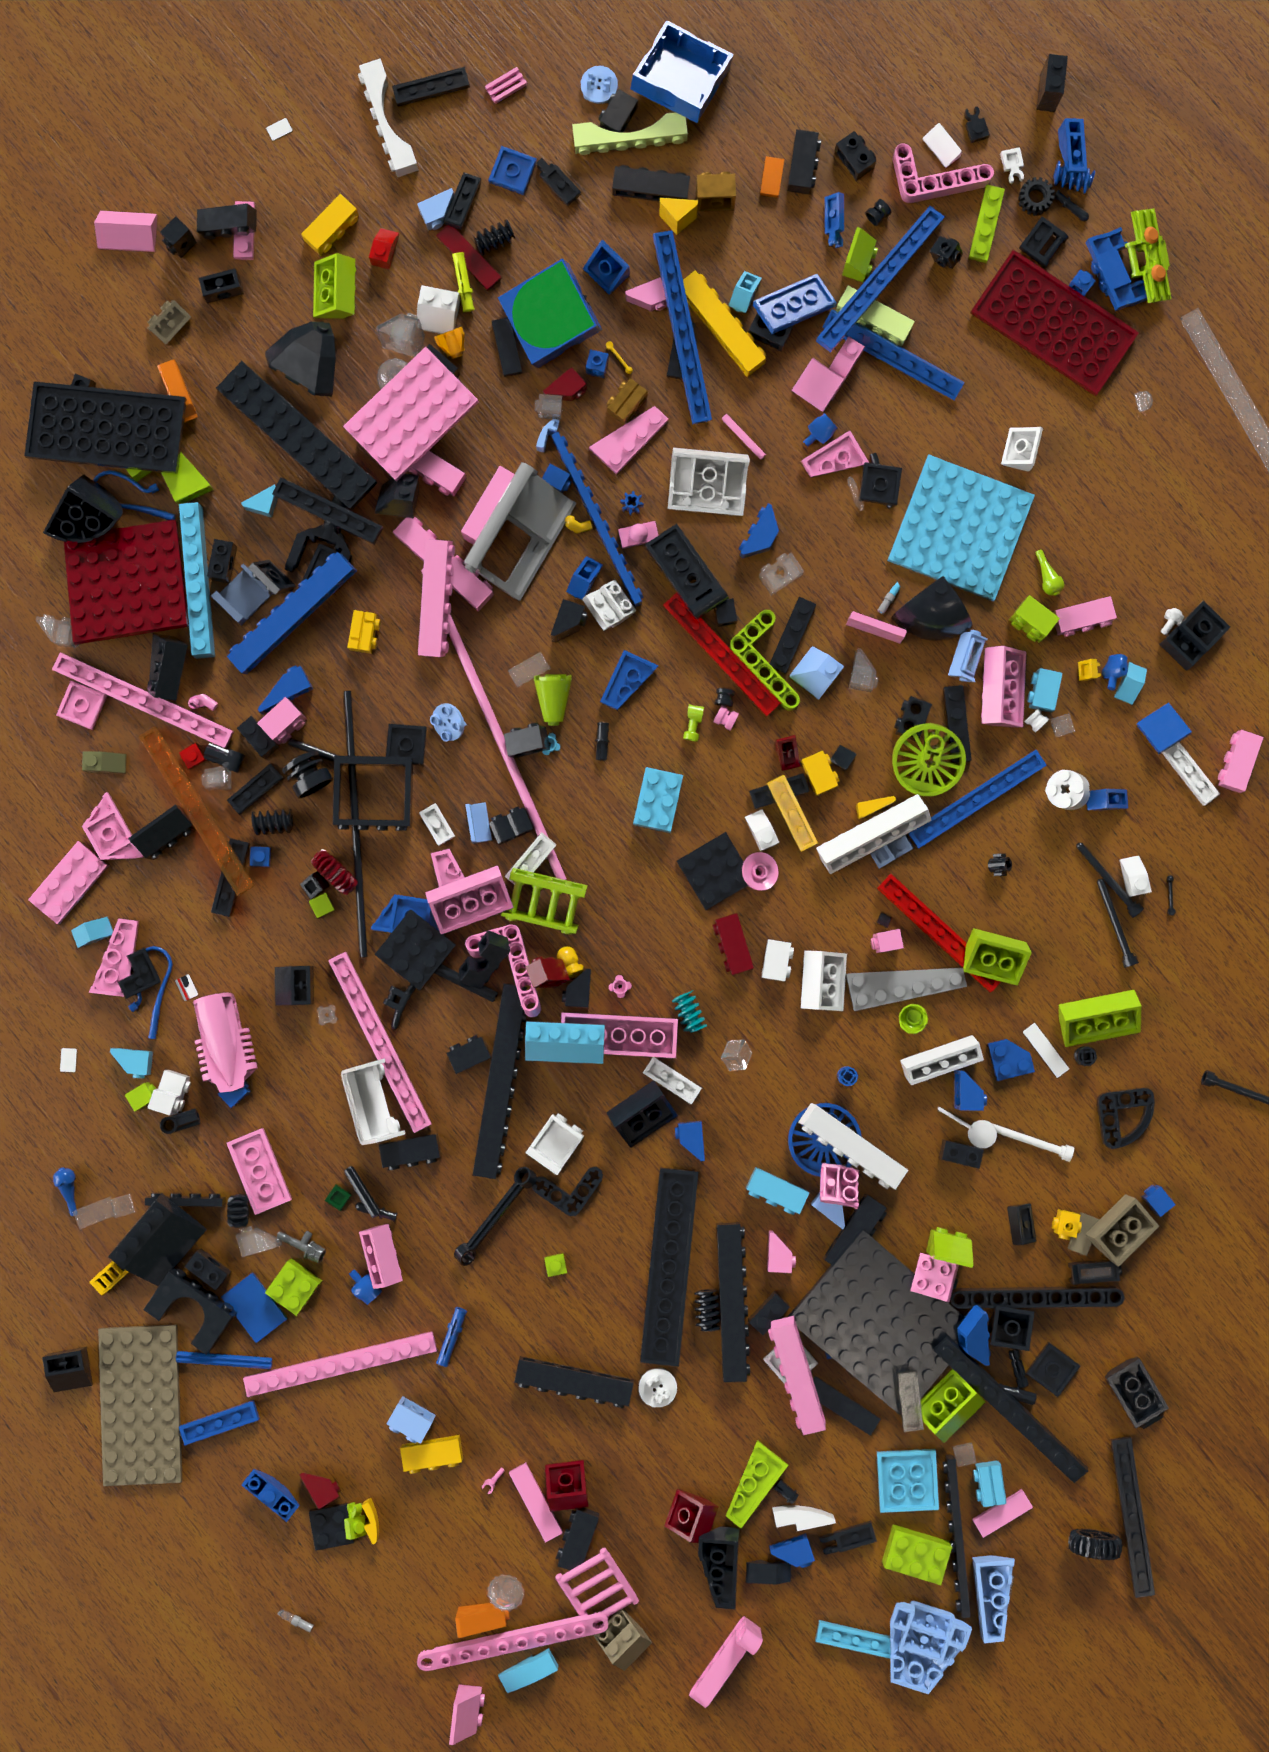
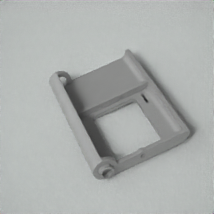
M521 462L463 562L466 565L465 569L474 574L477 572L519 601L566 523L565 518L570 516L577 504L539 477L537 470ZM509 520L528 534L531 540L510 577L504 582L482 567L481 562L504 522Z

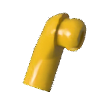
M572 515L565 518V526L575 533L593 529L590 520L579 523Z

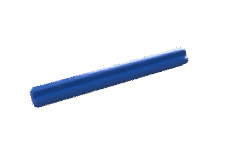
M178 1351L176 1354V1362L261 1369H271L273 1363L272 1358L212 1353L206 1355L199 1352Z

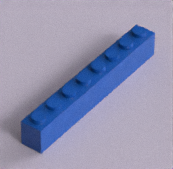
M337 552L336 554L332 553L326 559L327 562L322 567L318 566L308 580H303L294 593L291 592L285 597L283 604L275 606L267 619L263 618L257 624L258 627L253 632L249 631L239 645L236 644L229 650L228 659L242 674H248L357 572L341 553Z

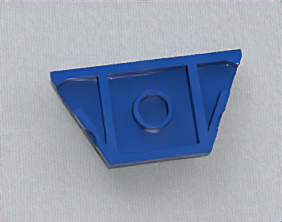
M394 894L389 904L371 926V930L392 933L409 910L412 909L438 931L439 928L427 899Z

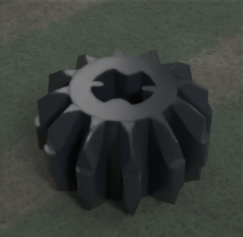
M236 1194L229 1197L227 1222L230 1227L241 1228L246 1227L248 1224L249 1200L246 1195Z

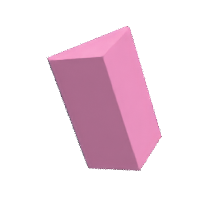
M99 212L94 222L98 249L155 252L157 214Z

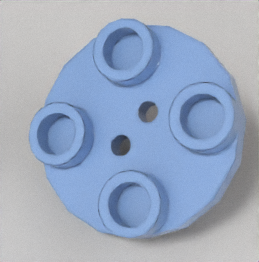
M594 66L588 69L581 79V91L584 98L596 104L608 103L611 95L616 94L618 89L615 73L604 66Z
M447 703L437 706L430 717L431 724L445 742L460 738L464 732V727L467 725L460 711L455 706Z

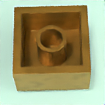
M704 172L701 175H697V211L734 210L736 200L735 174L730 172H721L720 174Z

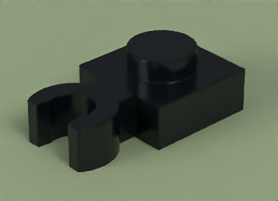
M978 106L974 108V115H971L968 109L964 113L966 120L969 121L965 127L970 143L987 139L990 136L985 118L979 119L978 117L980 113Z

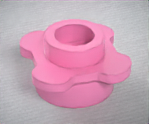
M617 975L615 981L609 985V990L614 991L619 998H623L625 992L631 989L632 985L630 982H626L622 975Z

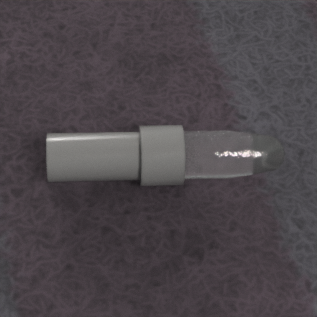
M285 1610L278 1612L280 1617L308 1632H311L314 1626L301 1619V1617Z

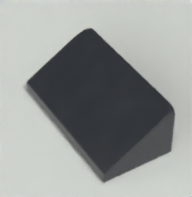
M1031 1203L1008 1206L1007 1210L1013 1245L1037 1242Z

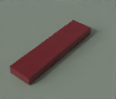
M447 225L436 235L452 254L464 253L467 270L487 291L502 279L456 228Z

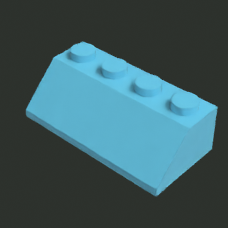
M527 1021L525 1060L603 1064L605 1025Z

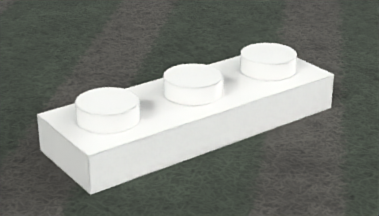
M541 832L505 877L509 880L510 872L513 868L534 872L554 849L556 844Z
M652 1057L643 1071L645 1075L690 1104L693 1103L702 1089L655 1057Z

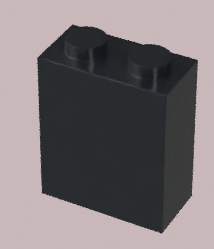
M1048 55L1040 73L1036 110L1056 111L1064 94L1068 56Z

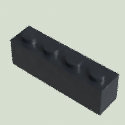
M627 165L615 166L612 195L659 202L660 198L687 200L690 176L680 172L671 174L664 170L656 172L649 171L647 168L633 169Z
M865 1193L859 1202L858 1209L853 1211L845 1223L844 1229H841L823 1259L832 1265L861 1229L872 1237L876 1231L875 1225L878 1221L881 1222L887 1214L885 1212L886 1207Z

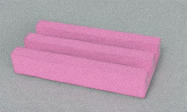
M516 67L487 84L485 89L493 102L497 104L525 87L527 82ZM520 80L518 84L514 85L513 87L509 88L508 90L504 91L503 93L495 97V94L502 90H505L510 85Z

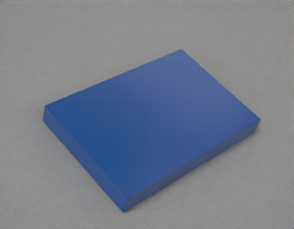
M252 1272L221 1296L224 1302L234 1307L233 1310L237 1312L236 1318L255 1343H257L288 1318L275 1300L265 1294V1287Z

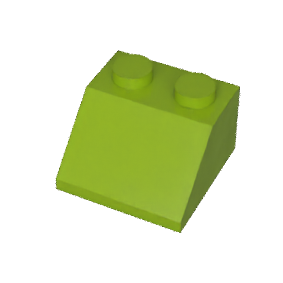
M859 227L856 228L842 276L864 282L865 276L869 277L872 265H869L871 258L875 259L878 248L875 247L877 240Z

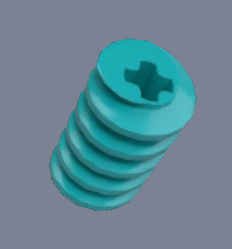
M694 990L677 996L672 1000V1003H679L675 1007V1010H681L678 1017H684L680 1023L687 1024L683 1031L690 1033L707 1027V1024H701L705 1018L698 1017L702 1011L695 1010L699 1003H692L696 996L689 995Z

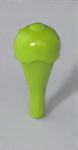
M1038 550L1035 554L1041 566L1043 590L1048 595L1057 596L1064 589V581L1047 562L1043 550Z

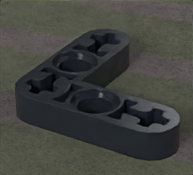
M597 1166L590 1167L571 1194L544 1176H538L536 1181H545L544 1186L547 1188L550 1185L553 1186L548 1196L544 1195L546 1190L543 1188L537 1189L536 1182L532 1189L565 1214L576 1216L602 1181L603 1172ZM597 1170L598 1176L600 1178H595L592 1181L591 1184L595 1185L592 1188L588 1183L583 1182V1180L586 1179L587 1181H589V1179L591 1178L589 1172H595ZM580 1186H586L589 1189L587 1196L582 1197L578 1194ZM553 1191L561 1192L562 1199L555 1202L552 1200L551 1193ZM573 1195L584 1201L582 1204L578 1201L576 1204L577 1211H568L569 1207L567 1204H573L575 1198H572Z

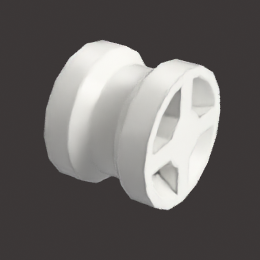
M1038 708L1024 722L1030 724L1032 730L1036 732L1049 718L1043 716Z

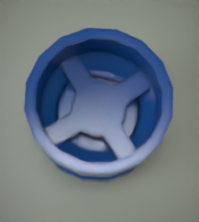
M844 1066L838 1070L837 1079L845 1086H852L857 1082L858 1074L854 1068Z

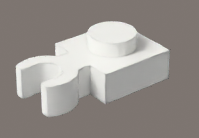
M1020 147L1001 151L1000 155L1004 172L1010 171L1009 183L1013 184V176H1018L1019 181L1022 182L1024 174L1019 169L1023 168L1024 163Z

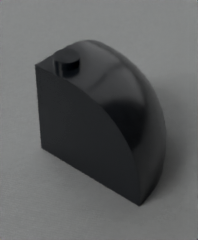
M83 474L66 488L43 533L64 542L82 543L92 541L107 533L118 522L123 514V510L118 500L108 490Z
M944 576L913 597L891 617L907 633L932 641L949 640L959 637L962 633L970 631L973 626L966 607Z

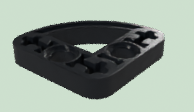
M1136 1088L1105 1092L1098 1096L1097 1109L1102 1142L1105 1147L1110 1149L1124 1147L1134 1142L1145 1132L1151 1122L1155 1105L1154 1094L1150 1089ZM1145 1091V1094H1149V1098H1146V1102H1144V1099H1135L1133 1092H1135V1096H1140ZM1125 1093L1130 1096V1102L1126 1105L1120 1101L1121 1095ZM1105 1096L1107 1099H1111V1103H1108V1109H1113V1112H1102V1110H1106V1105L1102 1104ZM1144 1106L1142 1117L1137 1126L1130 1133L1121 1137L1117 1109ZM1108 1115L1114 1118V1123L1111 1126H1106L1104 1123V1118ZM1105 1129H1115V1132L1111 1131L1112 1137L1116 1138L1113 1145L1107 1142V1139L1110 1138V1132H1105Z

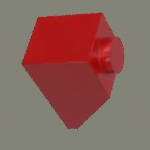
M382 228L373 239L369 254L371 265L390 270L399 237L398 232Z

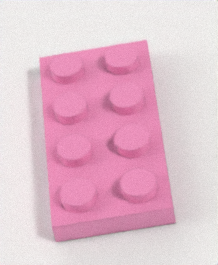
M77 841L28 900L56 924H60L107 869L108 865L80 841Z
M264 1128L227 1142L255 1215L292 1200Z

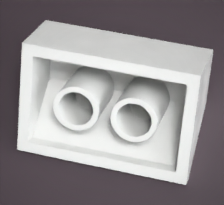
M804 951L801 1008L843 1011L847 954Z

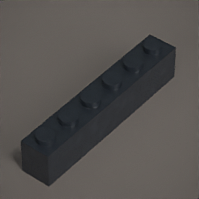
M520 1356L514 1383H518V1386L522 1388L533 1386L537 1387V1390L541 1392L552 1390L556 1391L557 1395L567 1396V1394H572L580 1400L591 1398L599 1404L610 1402L615 1407L624 1408L629 1406L634 1380Z

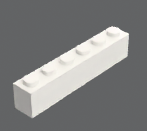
M917 794L874 816L872 819L857 825L855 828L840 834L838 837L823 843L816 849L822 863L828 872L832 874L932 820L928 808Z
M813 1103L809 1105L799 1120V1123L803 1125V1131L809 1135H812V1133L818 1136L817 1140L825 1146L828 1144L833 1146V1152L841 1157L843 1155L849 1158L848 1162L856 1168L860 1165L864 1168L863 1173L870 1178L877 1177L879 1179L878 1183L886 1189L891 1187L896 1190L908 1172L905 1167Z

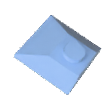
M812 646L789 677L819 700L844 666L830 655Z

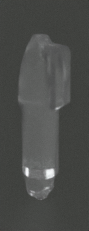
M848 477V486L852 493L853 501L857 508L863 511L864 503L859 501L860 493L853 477Z

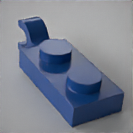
M840 192L825 197V234L829 235V246L835 245V248L843 247V239L840 232L844 231V194Z

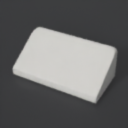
M940 123L923 137V141L945 168L956 161L962 154V150Z

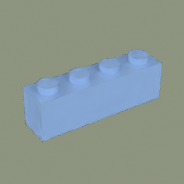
M993 1555L972 1557L980 1636L984 1643L1004 1641L1014 1558Z

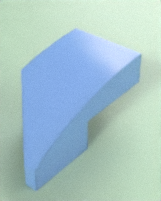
M558 419L551 420L543 427L537 441V451L545 452L548 435L557 432Z

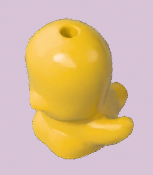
M561 948L557 953V959L563 960L569 979H574L583 973L584 966L578 964V957L574 948Z

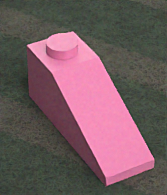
M848 337L829 369L840 375L845 381L862 355L865 346Z

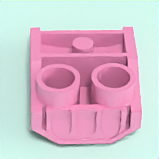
M822 1163L820 1201L858 1209L857 1189L859 1185V1170L843 1165Z

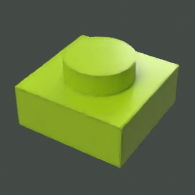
M563 1253L544 1257L548 1277L567 1273Z

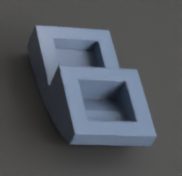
M904 835L870 854L880 869L914 847L907 835Z

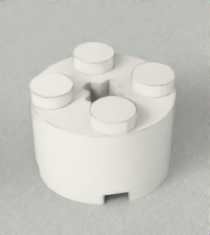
M1060 770L1052 775L1045 789L1050 802L1065 810H1075L1083 807L1090 797L1088 780L1083 775L1070 770Z

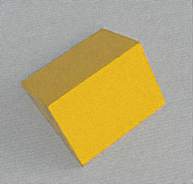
M660 198L659 216L677 235L697 218L698 200Z

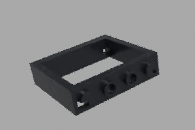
M334 756L333 825L338 826V830H349V827H357V830H369V827H376L378 831H388V827H396V831H407V828H412V757ZM341 766L405 767L404 820L340 819Z

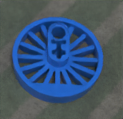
M830 1103L815 1104L821 1109L822 1107H830V1111L827 1113L839 1122L846 1115L851 1122L845 1126L849 1128L853 1125L856 1134L861 1136L857 1121L847 1110ZM805 1108L796 1116L791 1124L788 1134L789 1150L799 1167L807 1173L821 1177L823 1153H825L826 1164H830L829 1152L837 1165L842 1164L832 1151L833 1146L830 1144L825 1146L817 1140L818 1136L816 1134L809 1135L808 1133L794 1130L797 1122L799 1123L800 1118L807 1110ZM834 1109L842 1112L839 1117L833 1113ZM796 1134L812 1138V1140L792 1142V1135ZM812 1144L795 1154L793 1146ZM815 1148L808 1159L801 1158L802 1155ZM819 1152L817 1161H813V1158ZM847 1162L844 1166L850 1168L852 1164Z

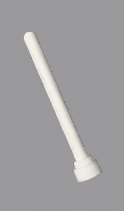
M993 1124L998 1134L1057 1153L1059 1157H1062V1160L1070 1162L1074 1153V1147L1062 1145L1060 1147Z

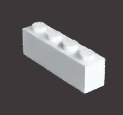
M971 1035L900 1061L905 1078L910 1085H914L983 1061L984 1058L979 1042Z

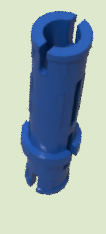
M455 1307L451 1323H448L447 1326L448 1331L436 1361L437 1364L444 1367L448 1366L459 1332H462L463 1328L461 1326L467 1310Z

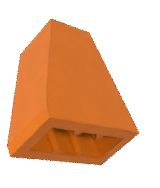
M505 1601L458 1607L455 1617L457 1638L506 1627L507 1620L510 1619L509 1607L505 1606Z

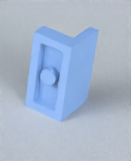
M486 802L473 805L465 804L472 843L492 841Z

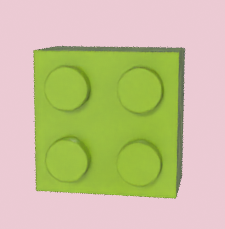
M1029 595L1009 620L1015 629L1023 630L1027 633L1026 636L1031 641L1040 642L1048 635L1060 618Z
M291 1258L283 1266L265 1294L297 1316L323 1280Z

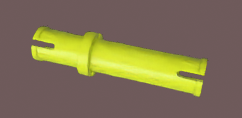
M454 253L452 257L463 312H471L475 310L472 300L473 290L469 284L464 253Z

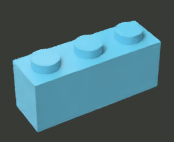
M755 1167L746 1186V1189L749 1190V1195L758 1199L762 1196L767 1199L766 1203L775 1207L779 1204L785 1207V1212L792 1215L795 1212L801 1213L809 1195L807 1190Z

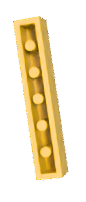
M696 270L684 278L683 283L689 306L743 373L748 377L763 366L766 361V353L760 346L757 347L754 344L752 335L742 329L743 325L740 320L730 314L731 310L728 305L721 303L715 289H710L707 285L706 278L702 274H698Z

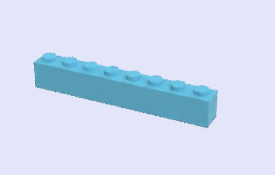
M198 502L179 504L191 653L196 659L215 657L209 578L207 577L208 564L203 507Z

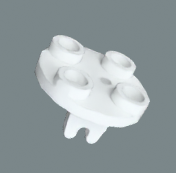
M664 1368L648 1370L639 1381L641 1399L652 1407L668 1405L674 1400L677 1393V1383L674 1376Z

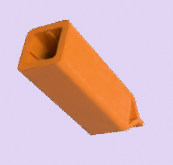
M173 359L158 365L157 367L168 395L182 396L187 399L184 423L198 418L176 360Z

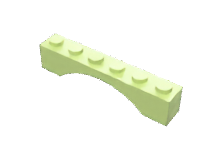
M676 112L666 113L652 126L631 133L608 131L592 122L572 124L575 153L580 155H587L596 151L605 153L613 149L623 151L631 147L641 149L648 145L663 146L665 143L681 144L687 141L688 135L686 117Z

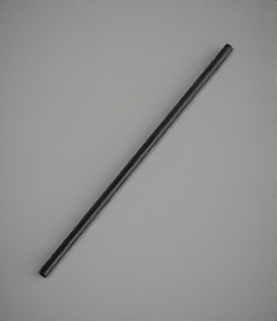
M344 691L347 756H355L351 691ZM348 766L351 819L359 820L356 766ZM352 827L355 878L358 882L356 885L359 951L360 957H368L360 830H357V827Z

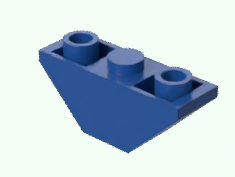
M768 503L766 508H761L757 515L760 519L757 524L753 523L750 527L748 540H743L739 547L741 558L770 550L779 532L771 504Z
M975 1305L957 1328L958 1345L968 1355L988 1366L990 1365L989 1357L991 1356L988 1344L990 1335L987 1326L989 1317L986 1311Z
M253 1469L241 1484L286 1522L300 1506L283 1484L273 1476Z

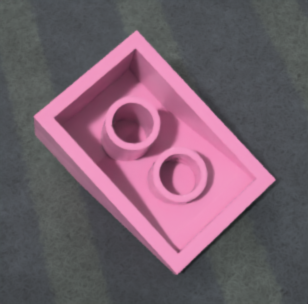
M459 1684L453 1707L449 1745H454L476 1734L477 1727H481L483 1714H479L480 1707H484L485 1694H481L482 1687Z

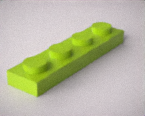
M986 185L968 259L987 263L1005 191L1004 188Z

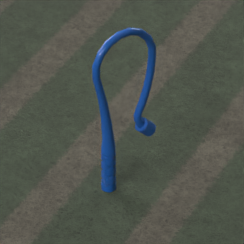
M112 470L103 471L93 479V481L97 482L100 477L112 474L129 481L144 493L152 492L153 494L159 491L156 483L149 486V489H145L130 477ZM120 504L122 508L144 512L159 518L161 517L162 519H175V514L159 509Z
M152 946L145 948L146 951L155 950L163 953L169 963L151 1017L148 1038L156 1039L162 996L173 963L166 950ZM141 992L137 994L138 1001L128 1006L132 1012L139 1008L142 1001Z

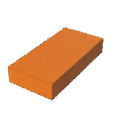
M766 156L760 195L779 197L784 159Z

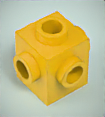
M1057 1210V1215L1052 1221V1229H1054V1233L1059 1234L1058 1238L1070 1240L1071 1237L1077 1238V1233L1080 1234L1082 1223L1079 1222L1080 1214Z

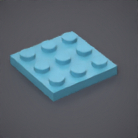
M935 1449L877 1452L880 1513L939 1510Z

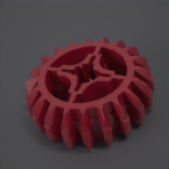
M321 849L311 860L314 868L342 894L348 895L358 884L357 879L326 850Z

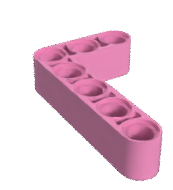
M899 144L893 155V164L900 195L906 203H914L984 188L990 184L994 175V170L990 165L982 164L918 178L912 150L908 144ZM904 153L906 157L901 158L898 156V154ZM908 171L911 175L905 176L902 172ZM984 173L988 178H982L980 174ZM966 177L970 182H964L961 178ZM948 181L951 183V186H945L943 182ZM925 185H930L933 189L927 190ZM912 189L915 193L909 194L906 190Z
M507 925L489 930L507 938L510 934H517L515 938H508L510 947L508 957L521 1006L527 1016H537L541 1011L537 990L533 988L527 970L524 973H517L520 968H526L529 965L519 928L516 925ZM486 932L472 935L466 940V948L472 957L480 958L479 947L477 949L471 948L479 943ZM515 951H522L520 955L513 956ZM524 986H531L528 991H522ZM530 1003L536 1004L532 1009H528L527 1005Z
M743 1616L697 1680L689 1696L706 1708L746 1651L752 1655L758 1651L763 1642L761 1628Z

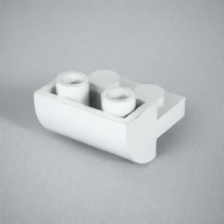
M616 580L603 585L600 589L586 595L582 599L603 631L619 625L636 612V609Z

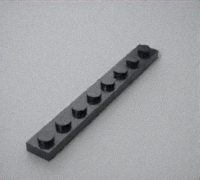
M1130 1436L1110 1439L1134 1596L1136 1598L1155 1595L1132 1439Z
M945 1455V1461L942 1462L944 1474L947 1473V1481H944L945 1492L949 1493V1501H946L947 1513L951 1514L948 1528L949 1533L953 1535V1540H950V1544L952 1546L951 1553L954 1552L955 1560H952L953 1572H956L957 1580H954V1590L958 1592V1600H955L956 1610L960 1612L962 1618H971L956 1459L953 1455Z

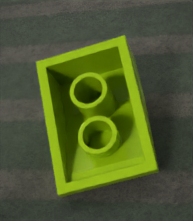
M937 1227L936 1230L931 1229L926 1252L933 1259L973 1268L972 1240L967 1238V1234L956 1232L955 1235L950 1234L948 1229Z

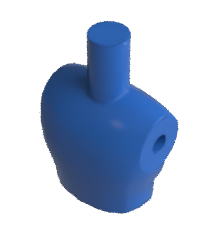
M824 413L807 426L811 434L803 442L807 447L816 439L824 444L832 437L838 427Z
M1123 654L1109 656L1108 662L1102 669V676L1105 679H1109V690H1115L1117 678L1125 676L1128 672V657Z
M355 1269L349 1273L356 1282L351 1289L352 1293L367 1305L382 1292L380 1288L373 1289L370 1274L361 1277Z

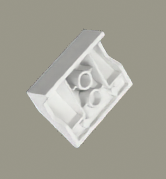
M673 448L668 509L743 516L747 471L750 462L749 456L745 454Z

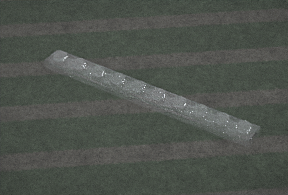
M1199 308L1182 316L1180 320L1269 471V428Z

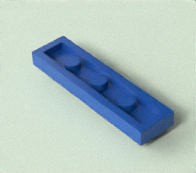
M252 1400L179 1426V1430L185 1446L257 1421L260 1417L255 1402Z

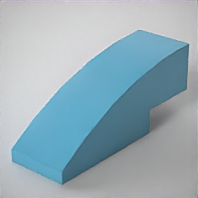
M548 1648L534 1657L530 1656L498 1674V1677L506 1692L509 1693L556 1672L558 1664Z

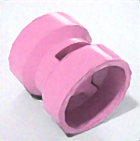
M722 705L713 722L718 725L723 724L726 729L731 730L739 713L735 711L730 712L727 707Z

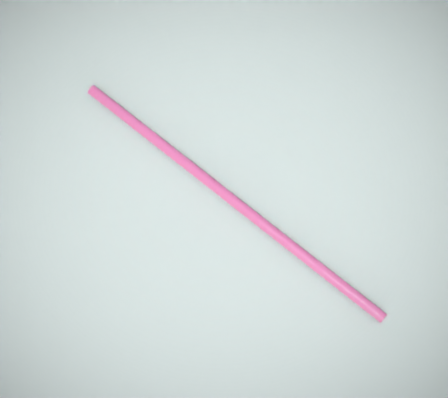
M450 614L448 615V623H450L449 636L537 836L542 832L548 837L514 758L509 757L507 754L502 730ZM553 849L548 854L547 859L555 877L566 880L567 878Z

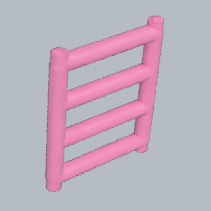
M602 1548L598 1555L563 1575L561 1573L557 1574L555 1577L579 1616L588 1615L587 1609L622 1589L627 1594V1597L600 1613L609 1617L629 1604L633 1603L635 1605L639 1602L637 1595L606 1548ZM605 1560L609 1566L608 1569L571 1589L567 1583L569 1580ZM612 1575L618 1580L616 1584L583 1603H580L577 1598L579 1594ZM601 1620L595 1621L594 1625L599 1623Z

